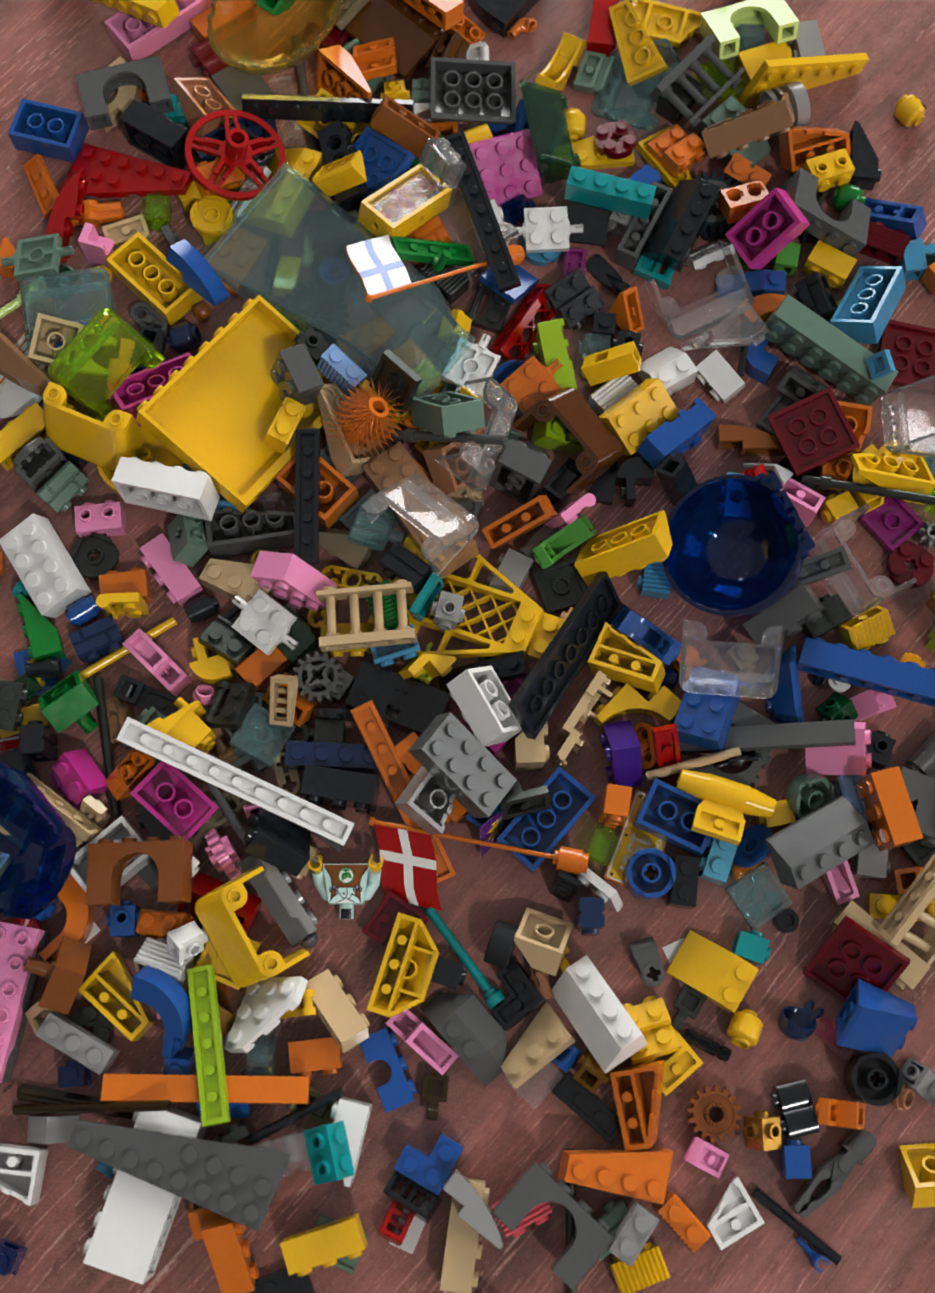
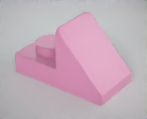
M872 689L849 698L852 700L858 714L854 722L897 707L893 696L872 691Z
M694 1136L684 1155V1160L720 1178L730 1155Z

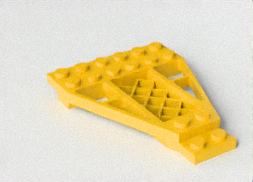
M407 535L403 547L430 565L410 536ZM480 555L474 557L477 561L469 578L449 574L442 579L444 582L442 589L450 586L454 594L462 596L469 593L472 594L474 601L462 606V609H466L465 612L477 607L480 613L479 616L470 620L464 615L465 622L457 625L456 629L443 630L438 628L437 625L432 624L433 620L429 613L432 605L426 613L428 618L424 617L421 622L413 619L409 609L418 595L415 593L406 594L407 612L409 614L408 624L413 623L416 633H418L420 626L444 633L437 651L416 652L417 656L425 653L448 655L455 658L495 657L524 650L528 658L538 661L566 620L545 613L537 603ZM482 566L512 590L513 593H507L475 582ZM453 585L464 589L456 593ZM474 592L485 596L477 600ZM495 599L506 603L498 607ZM492 600L495 608L482 613L479 605ZM513 607L516 615L504 621L500 612ZM371 614L367 623L372 624L373 629H375L374 620ZM498 614L501 622L488 627L485 619ZM483 620L486 629L474 634L471 625ZM512 624L508 631L507 626ZM468 627L470 632L464 631L462 629ZM505 628L507 636L495 641L492 633ZM489 634L491 639L485 638L484 636ZM452 636L487 648L445 650ZM400 657V658H397V659H396V660H399V661H401V662H405L404 659H403V657Z

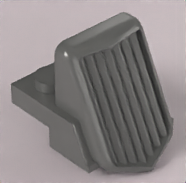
M37 437L26 444L15 457L13 469L36 493L68 460L48 437L45 439Z

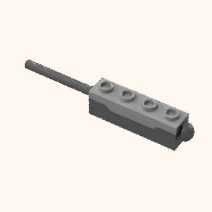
M209 783L206 786L245 847L246 841L243 839L246 830L220 789ZM253 855L239 862L238 864L244 872L255 866H263L264 871L250 878L249 881L291 946L304 940L301 943L302 947H314L318 942V935L315 931L318 929L316 924L319 921L312 910L309 912L305 910L302 904L306 901L299 890H292L289 885L292 879L288 873L283 870L280 871L279 868Z

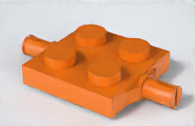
M533 355L499 384L509 400L499 408L501 412L507 408L502 414L506 416L514 407L525 414L538 401L561 390L553 376L557 370L563 367L561 363L558 364L560 361L556 359L546 367L540 364Z

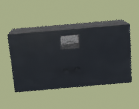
M363 660L345 705L347 709L352 710L372 700L383 724L409 734L414 731L420 737L437 715L447 712L451 696L447 692L411 678L403 679L398 673Z

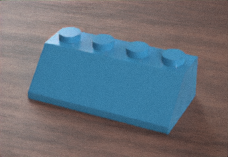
M860 266L835 311L830 324L858 343L878 344L906 289L903 266Z

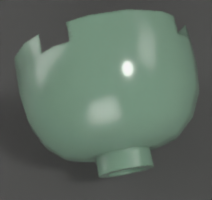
M803 773L796 776L789 783L785 799L794 815L801 819L835 799V789L828 779L819 774Z

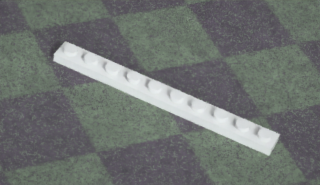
M127 717L116 740L342 846L345 845L355 824L130 717Z

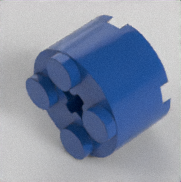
M645 848L635 853L627 861L623 871V879L626 888L632 896L642 900H655L665 895L672 888L676 879V868L673 860L661 850ZM647 869H649V872L651 873L654 872L655 876L652 877L651 880H649V877H645L644 875Z

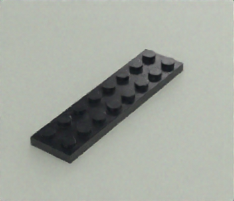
M605 571L597 573L508 704L528 739H536L591 655L605 622L611 624L623 606Z

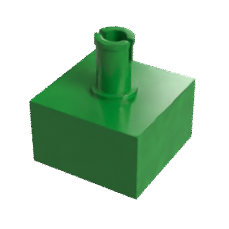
M78 670L38 697L41 713L58 733L75 721L84 730L85 734H89L97 728L98 724L91 718L88 712L99 705L94 689Z

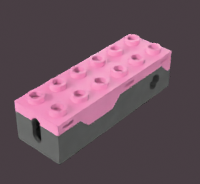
M15 912L0 922V1083H8L12 1080L27 1023V1017L24 1013L31 1008L39 975L23 972L28 956L43 960L39 953L47 946L50 931L42 930L33 916L20 912Z

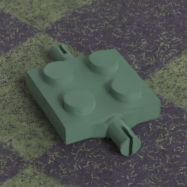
M59 233L18 240L17 250L14 255L1 258V264L3 267L15 266L14 277L17 281L59 274L61 258L74 255V248L72 245L61 247L62 238Z

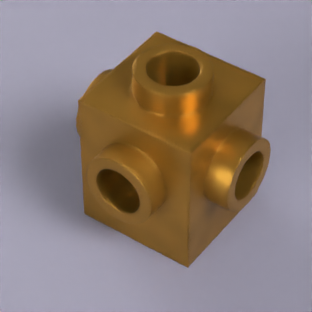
M584 1051L576 1062L579 1068L573 1079L594 1094L602 1083L606 1085L611 1079V1070L605 1074L591 1052L587 1053Z
M754 1110V1115L744 1116L745 1148L758 1151L782 1149L780 1116L770 1115L768 1110Z

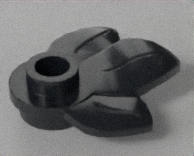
M741 751L742 756L713 764L715 768L726 765L741 767L746 761H762V755L756 752Z

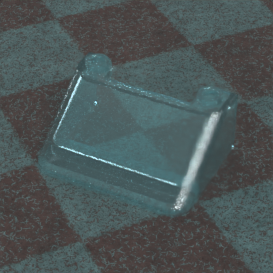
M665 38L653 42L669 69L631 87L627 83L619 48L612 54V56H615V64L603 95H599L597 92L591 108L595 116L613 122L623 119L628 121L631 127L644 131L657 130L659 118L656 114H649L654 102L649 95L662 79L681 62L668 39Z
M94 267L31 276L21 282L20 294L28 351L38 313L83 325L95 323L96 331L113 338H118L121 334L110 277L105 269Z

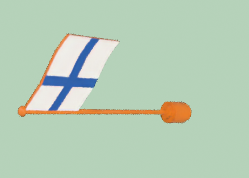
M389 234L346 246L349 262L365 289V301L367 303H372V300L489 265L487 260L411 283L403 262L392 247ZM517 244L507 245L514 266L520 265L525 259L523 247Z

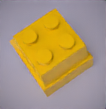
M179 697L175 700L174 704L180 710L164 719L158 717L146 724L205 753H208L216 744L214 740L217 737L201 720L207 712L198 700L188 704L183 698Z

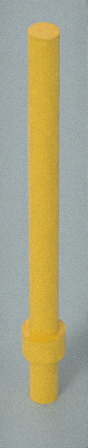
M171 617L145 634L152 640L176 626L177 622L174 617ZM122 646V648L83 669L80 673L87 679L130 652Z

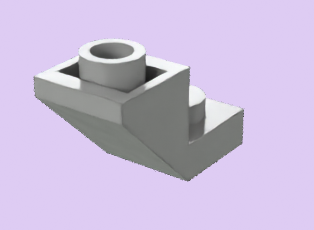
M909 1057L901 1068L903 1084L907 1085L909 1089L913 1090L926 1103L935 1107L934 1073L926 1066Z

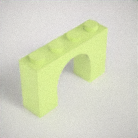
M746 0L701 13L700 33L704 39L710 33L716 38L711 47L720 60L738 56L740 36L734 28L741 25L752 24L765 28L777 44L797 39L799 20L785 0Z

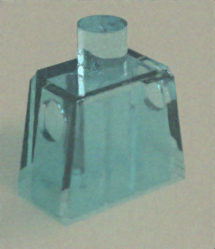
M362 500L347 541L383 551L387 541L401 544L405 533L392 528L395 520L393 515Z

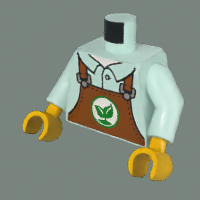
M318 854V863L311 862V857L309 856L308 867L312 873L314 886L323 900L328 901L330 905H339L340 920H353L354 905H364L365 901L372 898L380 886L381 868L384 862L383 856H381L379 863H375L372 860L373 854H371L368 864H323V868L322 855Z

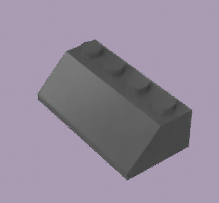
M841 795L765 839L780 883L795 889L802 888L874 844L867 821Z

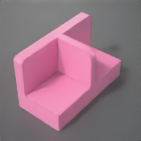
M85 222L78 243L88 264L94 266L103 265L109 268L106 259L113 250L114 241L99 236L94 225Z

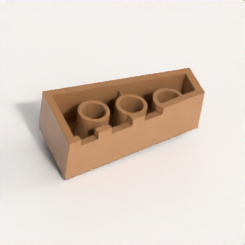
M788 92L781 94V99L776 102L774 100H767L761 103L756 111L747 109L736 115L737 119L733 120L732 117H729L703 129L701 134L709 157L716 156V159L728 155V151L735 148L737 151L747 148L749 143L755 140L760 143L769 139V135L773 133L783 134L790 131L791 126L794 125L795 115Z

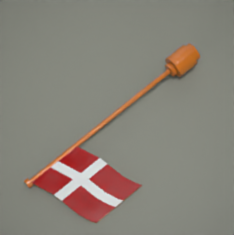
M370 816L369 826L375 827L380 859L381 856L384 857L381 868V884L384 896L390 890L412 905L426 908L432 907L433 909L443 911L438 894L437 858L432 836L553 859L552 864L557 865L556 870L578 875H580V872H587L590 854L584 853V850L561 846L560 851L555 850L554 854L447 833L429 835L421 828L376 820V817Z

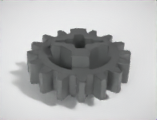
M315 651L312 658L308 653L306 654L307 660L305 662L301 659L298 660L300 668L294 667L293 671L298 674V691L302 690L300 693L302 699L308 695L310 703L314 701V698H317L319 704H322L325 697L328 701H331L330 695L332 693L337 696L339 695L336 688L344 686L343 682L339 679L345 678V675L339 672L342 669V665L336 664L337 659L335 656L329 660L327 652L320 657L318 651ZM332 670L334 672L333 683L329 679ZM304 672H305V673L307 674V676H308V679L306 680V682H305L306 684H305V685L303 684V675H304ZM315 675H318V676H321V675H322L323 679H322V680H319V679H316V680H315L314 676H315ZM324 689V691L315 692L316 690Z

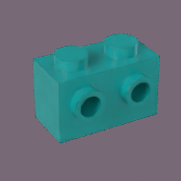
M344 1121L325 1124L303 1131L314 1185L338 1181L355 1175Z

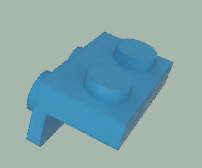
M413 623L408 624V626L414 628ZM419 642L370 648L374 658V665L380 664L381 668L395 664L394 659L403 657L404 661L417 657L416 652L421 651Z

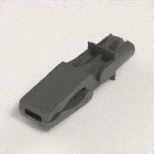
M857 1129L842 1144L838 1143L842 1148L839 1153H835L821 1165L817 1166L812 1171V1178L804 1182L789 1204L792 1211L806 1218L835 1195L853 1170V1166L855 1164L863 1166L862 1162L876 1146V1138L872 1133ZM822 1180H825L824 1187L811 1197L816 1186Z

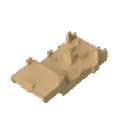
M598 671L559 733V736L566 741L553 760L558 767H561V765L566 766L568 762L565 759L571 750L575 753L579 751L580 748L575 744L581 747L584 743L583 740L579 739L583 733L575 728L578 721L585 724L587 717L595 718L597 714L592 712L591 709L597 701L604 702L605 704L608 703V700L601 697L599 693L605 694L610 698L613 693L606 689L611 680L601 671Z

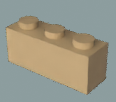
M326 969L308 980L305 989L315 990V996L312 997L313 1007H316L317 1015L344 1054L369 1038L368 1027L370 1023L364 1013L359 1014L355 1009L357 1005L351 994L346 995L342 990L344 986L338 975L333 976L329 969Z

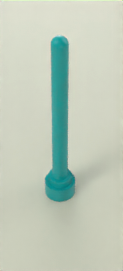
M432 907L427 908V916L484 992V998L486 999L484 1002L490 1010L506 998L501 990H497L496 987L492 988L437 911Z

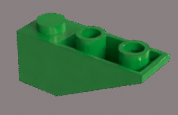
M18 594L20 603H17L16 606L19 616L24 617L25 624L21 626L25 638L29 637L30 645H27V651L30 659L34 658L35 661H39L51 656L60 659L66 658L62 638L57 629L22 594Z

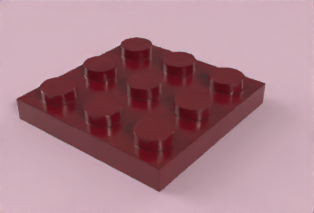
M889 320L881 336L878 352L889 349L895 368L899 371L891 385L935 394V329Z
M830 387L767 416V421L796 477L860 449V444Z
M845 916L803 968L802 973L845 1002L858 978L887 992L909 966L910 959Z

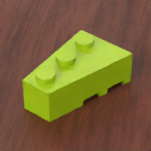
M560 318L537 323L535 342L532 343L534 356H538L540 364L546 367L558 359L560 361L558 364L561 363L563 367L553 374L555 382L561 389L570 387L577 390L572 360L569 359L566 348L569 346L568 339L564 340L563 336L564 319Z

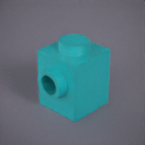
M741 930L736 932L731 952L747 962L762 965L764 961H768L771 953V947H768L770 940L763 938L764 934L758 931L749 930V933Z

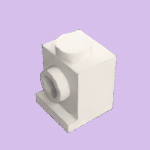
M194 921L167 932V951L179 966L184 965L185 959L203 952L204 944L208 942L206 931L203 928L200 929Z

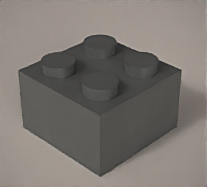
M305 344L279 351L270 374L272 381L280 389L282 401L287 396L303 405L315 402L324 382Z

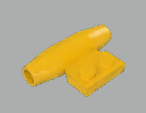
M682 769L676 784V788L702 800L696 808L691 830L737 846L741 842L746 821L743 814L771 818L776 805L775 799L748 785L711 773Z

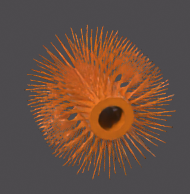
M360 384L363 392L362 397L359 396V393L355 395L354 392L347 389L351 397L344 395L347 403L338 399L343 408L335 405L340 413L332 411L336 416L338 414L342 418H330L343 424H329L338 426L340 429L343 428V430L328 429V431L344 432L339 434V436H345L342 438L343 441L348 439L350 444L351 442L355 443V445L357 443V456L359 454V444L365 454L363 446L365 443L367 444L365 448L369 450L370 454L369 447L379 455L375 446L384 451L380 442L388 445L385 437L393 441L390 433L398 436L390 428L394 427L402 431L397 425L396 427L394 424L390 425L389 422L394 421L390 417H404L389 412L400 410L389 409L390 406L396 405L387 404L385 402L387 397L384 400L382 397L380 398L379 386L377 397L375 396L376 390L374 391L375 385L373 386L374 396L370 395L371 391L367 385L368 396L366 397V391ZM353 385L356 393L359 392L357 388ZM352 444V446H353L352 452H353V457H354V447H355V446H354V444Z

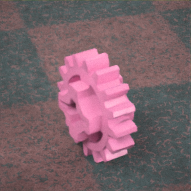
M215 828L205 833L204 837L207 840L208 846L204 849L217 871L220 873L224 870L229 879L240 875L241 872L237 862L241 859L227 835L221 837Z

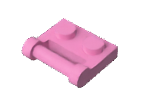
M587 493L577 501L569 503L557 513V516L547 521L545 525L550 531L557 527L562 529L566 525H570L578 518L577 514L583 508H590L595 505V496Z

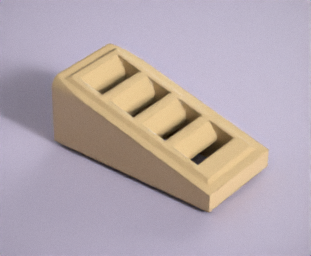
M276 674L270 677V725L293 726L298 692V676ZM281 684H288V688H287V687H280V685H281ZM279 693L287 694V697H279ZM278 703L287 704V707H278ZM277 712L287 713V717H278Z

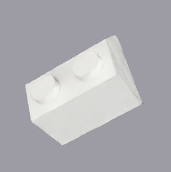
M670 346L641 362L640 371L637 374L642 381L659 378L669 396L694 383L698 369L687 353Z

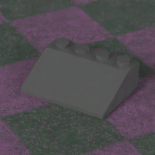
M431 57L428 69L431 120L516 124L515 62Z

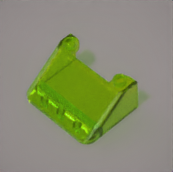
M104 308L94 315L50 364L48 374L54 382L62 386L78 403L103 422L108 413L113 411V407L106 400L140 363L149 369H153L165 357L150 340L113 310Z

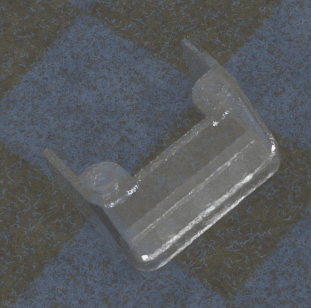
M733 243L720 246L728 267L716 275L715 282L718 291L680 309L674 298L668 296L661 297L655 279L644 281L658 316L673 338L684 340L737 316L752 307L753 295Z
M868 503L835 520L812 537L804 548L805 554L809 559L841 546L845 547L853 569L824 579L822 582L831 596L839 595L853 617L900 596L917 582V579L914 577L895 587L886 576H876L869 580L845 541L851 539L856 532L855 522L859 521L870 508Z

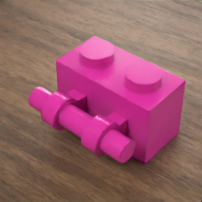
M85 748L64 752L52 766L54 771L50 776L54 780V786L57 790H61L65 800L79 811L82 800L90 794L93 798L99 799L108 788L104 782L106 780L105 776Z

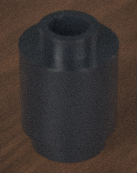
M206 593L188 602L184 610L191 623L196 621L200 623L218 614L217 608L220 605L215 595L210 596L209 593Z

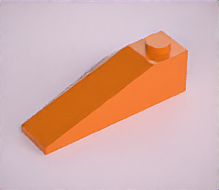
M838 401L860 444V449L820 466L819 477L827 475L831 476V479L847 481L853 468V462L850 457L852 454L860 452L865 436L868 435L871 428L873 406Z

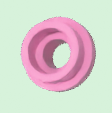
M203 684L196 687L192 698L193 701L198 700L202 706L212 704L216 693L212 686Z

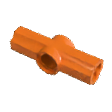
M92 199L84 200L85 213L81 216V221L72 220L73 226L84 227L86 222L93 224L96 229L101 226V223L124 220L125 211L122 201L99 203Z

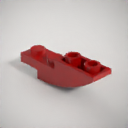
M75 173L62 188L48 220L46 235L59 233L62 238L61 247L69 246L70 237H72L74 232L72 220L81 221V216L85 213L83 198L88 190V182L86 177L80 173ZM70 255L63 256L60 263L67 264V259L70 258Z

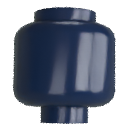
M188 321L172 326L169 330V336H167L170 348L175 349L180 354L197 349L202 341L197 325H193Z

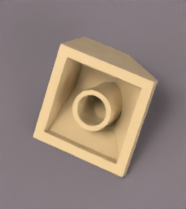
M527 907L515 934L514 942L532 968L556 976L573 923Z

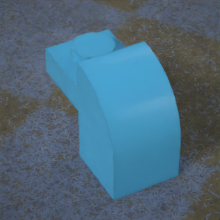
M918 238L907 245L904 255L898 266H903L905 281L920 280L928 267L927 264L935 262V243L923 245L922 238Z

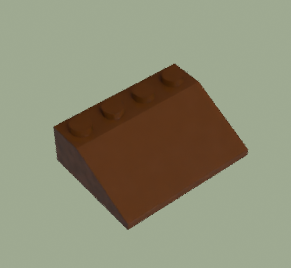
M369 0L348 23L344 31L353 39L357 38L360 44L394 37L397 74L406 79L426 65L443 29L402 0Z

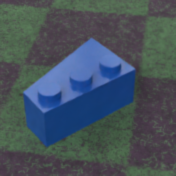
M699 397L693 400L688 411L680 410L677 413L679 416L677 419L670 423L666 421L646 436L637 449L639 454L654 470L661 465L668 455L675 456L678 452L685 454L690 447L694 449L703 441L701 437L714 421L716 415Z

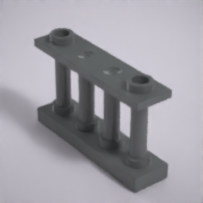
M711 33L649 95L655 102L661 96L663 98L666 97L688 120L682 128L685 132L690 127L694 129L702 121L700 117L730 87L734 89L742 81L740 76L745 71L742 67L734 75L715 55L711 46L716 38ZM701 56L704 59L707 58L728 80L722 88L699 65L698 59ZM687 70L693 71L715 94L709 101L685 78ZM674 83L680 84L702 107L695 115L672 91L673 88L671 86Z

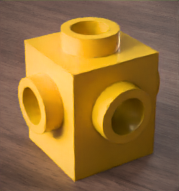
M404 80L383 82L384 92L380 93L381 99L387 95L392 99L411 100L410 90H406Z

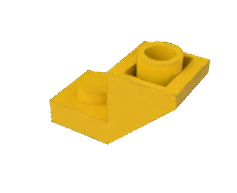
M423 653L412 658L398 673L403 679L412 676L417 678L424 671L431 678L437 676L444 677L453 669L451 665L457 659L454 656Z

